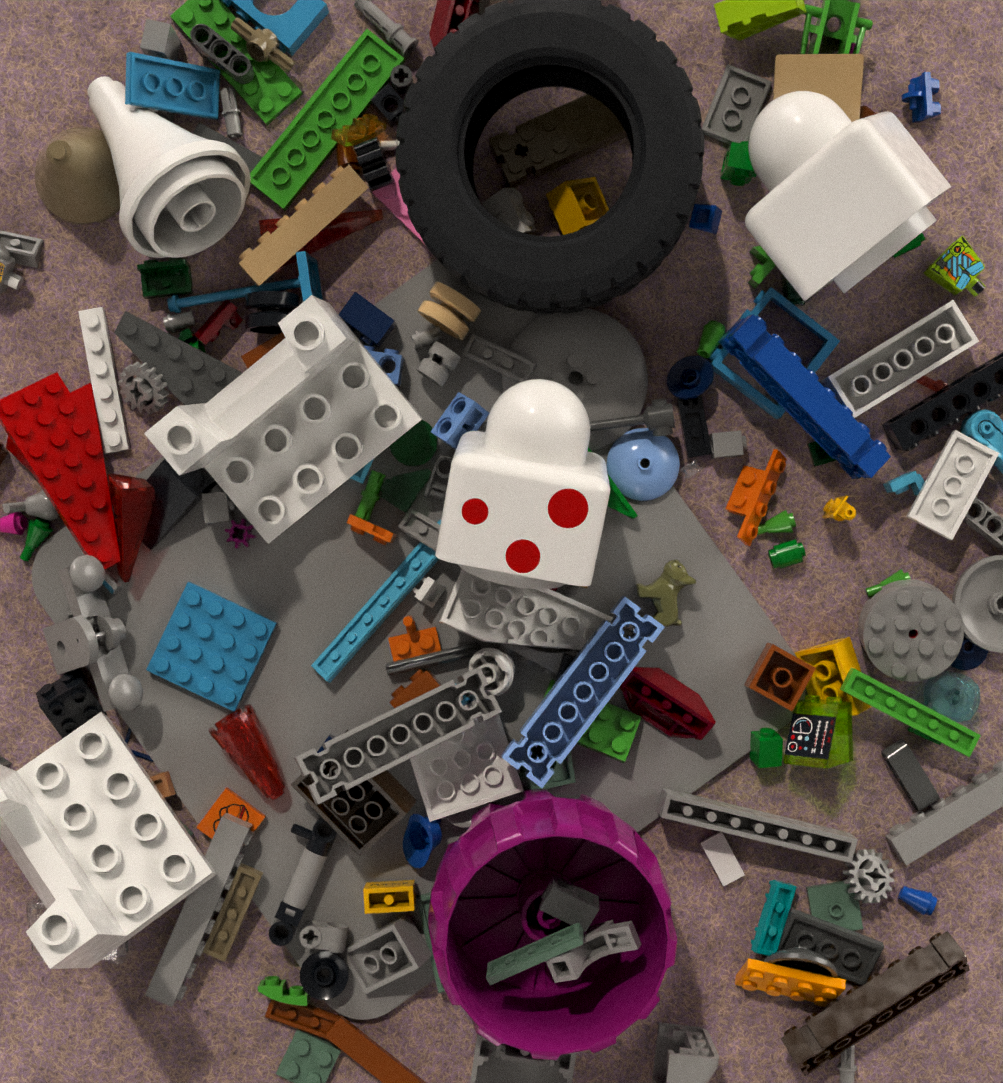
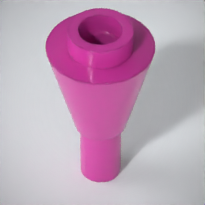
M14 512L0 518V532L22 535L25 529H27V518L21 512Z

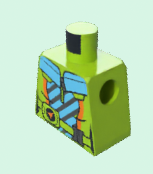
M963 236L956 239L923 272L927 277L953 295H957L966 288L976 297L986 287L976 277L985 266Z

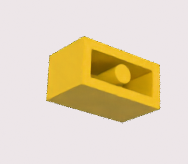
M415 880L366 882L363 888L365 914L415 911Z

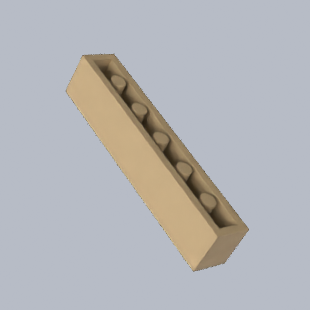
M350 165L346 168L339 166L330 175L333 179L327 185L323 182L320 183L312 191L314 196L309 201L305 198L302 199L294 207L296 212L290 218L287 215L283 216L275 224L278 228L272 234L267 231L257 240L259 245L254 250L249 247L239 256L242 261L238 263V266L257 287L262 285L291 259L296 252L301 250L369 188Z

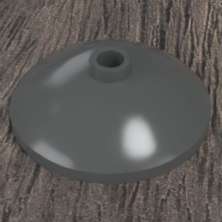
M805 947L784 949L769 955L763 960V962L837 978L838 975L837 968L828 959Z

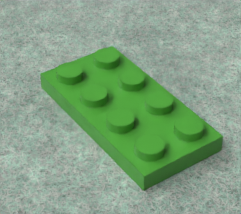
M550 680L544 697L553 687L555 680ZM607 703L576 744L624 763L639 726L641 716Z

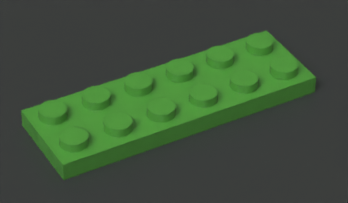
M187 0L170 15L172 20L190 40L192 28L197 24H205L250 60L255 74L253 80L247 84L238 83L213 62L211 64L220 70V74L266 125H269L303 95L302 91L287 74L271 60L259 62L249 55L246 46L247 41L230 28L236 17L220 0ZM202 36L199 39V42H206L209 36ZM221 51L218 54V58L225 57L228 51ZM240 66L236 72H245L247 66Z

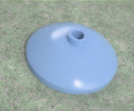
M637 428L624 433L613 443L607 456L606 466L608 475L625 497L637 501H649L664 495L671 489L678 477L680 462L678 452L668 437L653 436V431H650L648 428ZM642 459L649 461L647 468H643L640 465Z

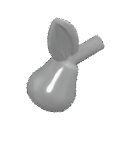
M43 490L27 497L24 502H7L2 504L5 513L26 511L28 515L46 521H52L59 517L58 512Z

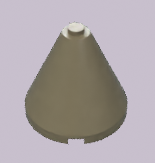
M91 127L70 128L58 133L46 143L37 158L34 176L37 192L51 212L67 222L84 225L85 223L105 221L120 210L119 185L110 148L101 130Z

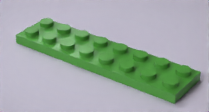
M366 29L250 173V184L286 211L335 150L338 141L343 140L371 105L370 99L380 92L391 80L392 69L398 65H403L405 58L370 30Z

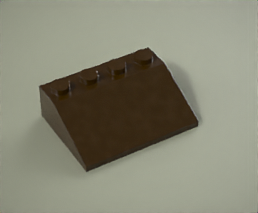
M330 762L325 763L326 768L323 769V773L325 775L329 774V777H332V771L336 768L334 764L329 765ZM388 770L345 791L342 786L334 789L337 794L336 796L318 805L315 804L307 787L313 783L309 774L303 777L300 775L291 784L359 856L407 815L417 801Z

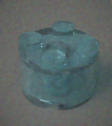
M943 671L927 681L923 690V699L928 708L955 722L970 720L977 711L980 704V688L970 677L964 674ZM949 694H953L954 699H949Z

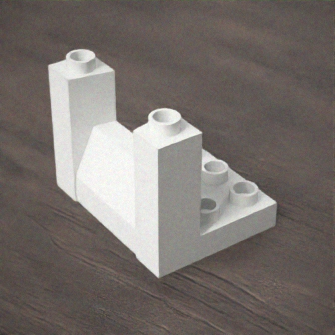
M313 295L278 322L286 338L207 403L177 406L144 433L179 476L205 468L268 544L423 419L330 303Z
M98 713L17 771L0 764V839L47 908L26 933L50 969L91 968L217 874L114 724L104 713Z

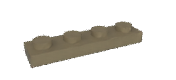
M243 863L239 865L203 953L223 962L226 961L264 872Z

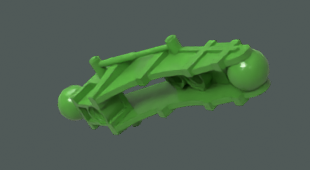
M822 0L821 8L805 4L806 13L804 15L806 16L800 54L806 53L809 32L812 34L808 54H818L822 35L840 39L837 54H849L851 43H856L852 54H859L866 30H870L873 25L872 20L857 17L860 3L848 0ZM812 17L818 18L816 25L811 24ZM835 17L839 21V27L836 31L830 32L827 28V22L830 18ZM855 27L860 28L858 36L853 35Z

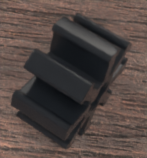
M378 137L354 145L358 163L362 167L363 176L366 182H368L371 192L395 182Z

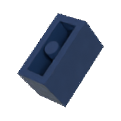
M354 292L338 314L351 331L356 330L362 335L360 339L371 347L375 344L380 348L396 326L395 320L357 292Z

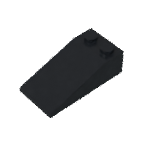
M164 459L116 517L152 550L202 499V494H207L209 489L213 488L217 482L205 468L179 476L167 460Z

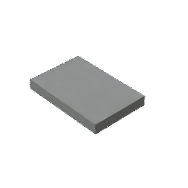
M727 64L702 126L704 135L729 145L731 142L749 141L752 126L761 111L772 82Z

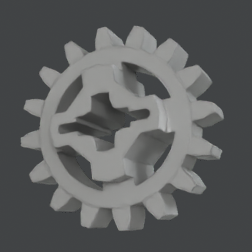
M138 361L124 368L123 372L119 374L121 380L118 381V385L123 387L119 392L126 395L124 401H130L132 409L138 407L141 414L146 411L150 415L153 412L159 411L168 402L165 397L169 395V392L164 390L168 384L161 381L163 375H157L155 367L149 369L146 362L141 365Z
M875 849L857 850V853H854L852 863L845 862L848 870H844L843 874L847 875L848 879L843 882L850 885L848 893H855L854 899L862 900V903H879L880 899L887 898L886 892L892 891L889 882H894V879L889 874L893 872V869L887 868L889 860H882L883 853H875Z

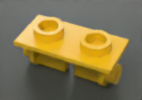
M847 495L836 497L834 500L831 498L823 508L825 514L822 518H833L836 521L852 520L856 516V510L845 502L848 498Z

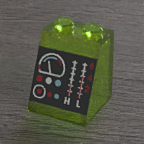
M806 695L804 700H799L793 710L784 754V764L828 769L853 761L852 702L842 701V697H826V700L820 699L819 695Z

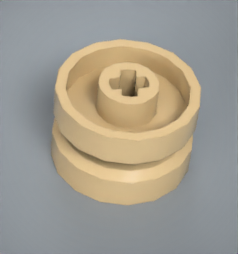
M435 282L429 292L435 302L424 300L418 309V313L435 327L439 326L443 332L463 341L469 332L468 325L464 321L475 322L481 310L458 291L443 283Z

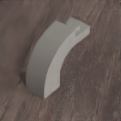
M613 920L590 926L586 932L583 931V945L547 960L546 963L555 983L576 980L584 969L594 961L610 954L637 950L641 946V941L632 921L614 924Z

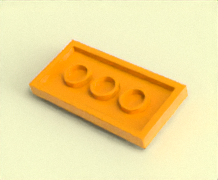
M750 958L747 959L735 978V985L742 986L745 990H761L771 996L784 995L794 1001H811L821 1007H826L828 1003L837 999L845 990L846 982L845 979Z

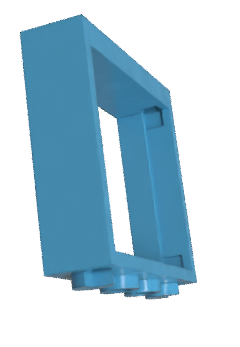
M772 287L766 292L761 290L753 300L756 303L755 307L751 311L746 309L739 320L745 319L752 314L758 316L770 300L824 341L823 345L805 366L806 369L816 373L840 340ZM717 347L709 358L712 361L711 365L714 372L776 420L781 418L786 410L778 402L775 405L725 366L722 361L729 352L724 347L722 349Z

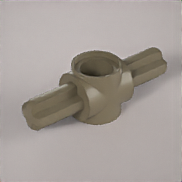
M236 18L232 22L230 28L247 41V51L254 60L259 62L271 60L285 72L292 70L295 62L278 49V38L271 30H261L260 28L254 30L240 18Z

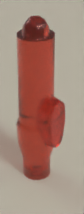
M925 375L916 380L917 383L935 392L948 385L942 380L938 379L935 381Z

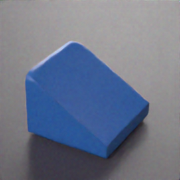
M694 204L689 228L717 234L722 210L716 205Z

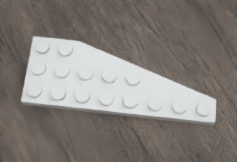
M461 568L439 623L483 642L580 651L602 621L607 620L610 622L613 617L550 589H529L503 585L476 577ZM631 625L629 627L624 626L622 629L625 632L623 635L625 638L627 635L630 637L633 635Z

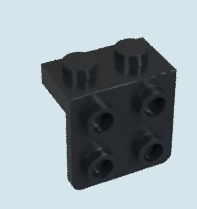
M80 668L65 673L59 680L52 684L44 685L36 692L39 707L62 738L69 735L98 713L102 712L107 715L98 699L88 687L85 675Z

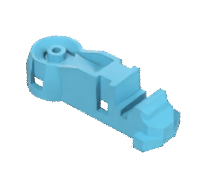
M986 409L967 415L962 421L961 433L998 452L999 455L994 465L1003 474L1002 419L995 412Z

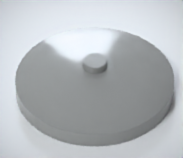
M994 555L976 561L961 574L953 591L952 602L962 617L964 636L971 643L984 650L1003 653V555Z

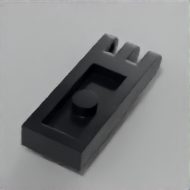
M702 395L696 397L695 401L686 399L684 403L683 399L676 397L687 459L712 454Z

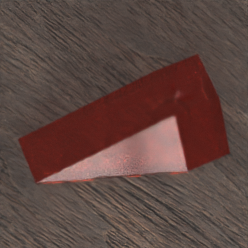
M108 474L111 505H113L116 514L114 519L116 535L119 538L118 548L121 561L117 563V573L123 582H129L151 515L152 501H155V490L143 478Z

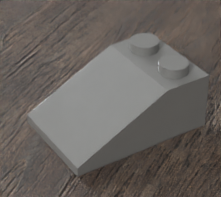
M407 912L346 947L342 955L363 991L367 994L418 969L432 956V953Z

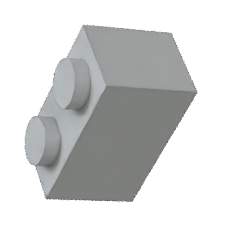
M146 19L140 45L143 53L149 56L177 61L181 41L172 25Z

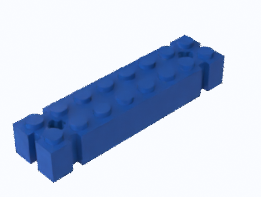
M752 314L745 319L738 320L718 342L739 360L740 365L832 459H836L840 463L839 466L852 479H860L861 477L872 478L891 457L886 451L887 447L877 439L873 441L870 438L869 428L865 424L857 422L852 416L853 412L846 405H841L835 399V393L818 381L819 377L815 372L806 369L801 364V358L784 346V341L777 334H772L771 336L766 331L767 324L761 317Z

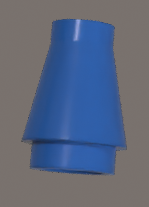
M904 885L898 895L899 900L905 902L921 915L931 916L937 903V898L932 896L931 892L909 888Z

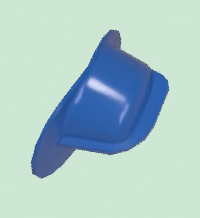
M419 814L410 816L402 845L406 860L414 868L425 866L431 851L441 843V819L429 822L428 816L422 817Z

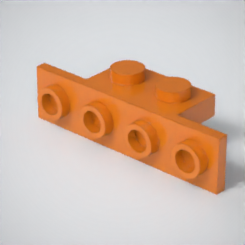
M777 449L773 450L765 471L743 466L725 508L730 513L745 517L737 538L747 546L751 545L753 539L758 534V526L762 517L767 513L769 500L775 493L777 481L786 467L787 459Z

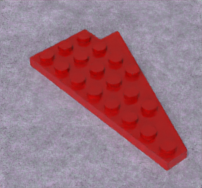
M56 372L0 399V424L83 553L97 558L102 563L104 570L119 563L121 560L91 383L70 392Z

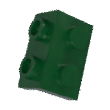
M170 257L168 261L163 262L146 260L144 264L137 265V270L141 273L142 292L145 299L193 294L191 267L182 257Z

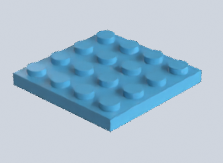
M187 582L146 670L235 712L274 632L277 622L201 586Z

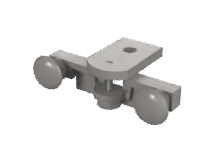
M81 555L72 562L71 566L59 570L73 617L43 628L57 675L89 665L104 712L116 708L122 711H131L141 703L143 688L140 681L129 674L119 643L125 640L126 629L119 618H111L101 587L105 579V570L102 563L93 556ZM92 626L96 627L97 633L94 632ZM97 639H100L102 647L98 648Z

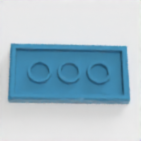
M135 52L126 53V105L211 120L218 119L219 69Z

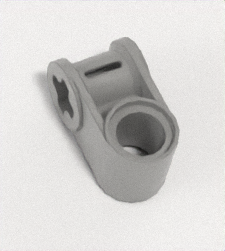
M309 920L303 925L299 939L306 948L342 953L346 948L349 926L340 922ZM309 930L314 931V938L309 937Z

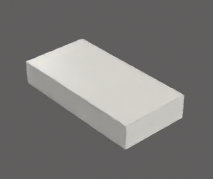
M717 832L700 841L723 886L745 875L722 832Z

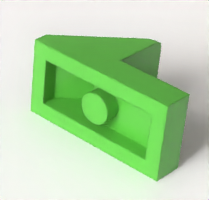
M755 246L750 250V253L764 264L762 266L758 263L749 273L752 278L748 283L754 288L776 266L761 246Z

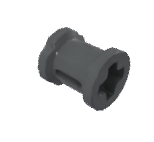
M398 65L392 69L390 77L393 89L400 94L407 93L410 85L413 83L411 70L405 65ZM401 76L405 77L403 83H399Z

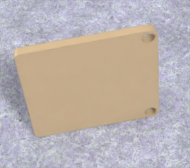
M778 54L775 57L773 100L795 91L816 92L833 100L852 122L860 119L864 56L862 54Z

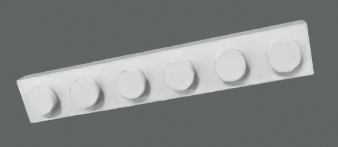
M98 307L78 311L104 454L130 450L105 309Z

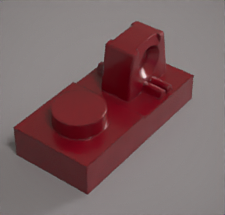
M225 300L194 335L206 345L208 342H213L217 339L223 324L235 330L243 319L235 311L237 307L229 300Z

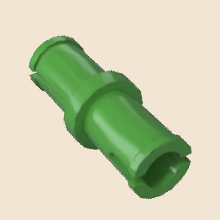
M371 470L366 488L361 491L363 496L355 513L356 517L370 521L376 500L379 501L380 499L379 492L386 478L385 474Z

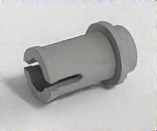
M192 310L176 315H170L169 313L167 317H163L167 332L171 331L174 333L176 329L196 326Z
M439 326L420 333L415 331V334L411 335L414 348L423 350L424 346L434 344L435 341L442 342V335L432 337V335L441 333Z

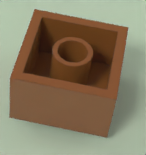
M767 642L744 685L782 707L793 711L816 668L776 645Z

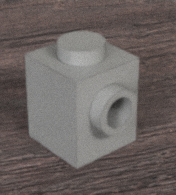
M211 488L209 493L202 494L206 524L225 523L234 520L233 511H236V505L222 488Z

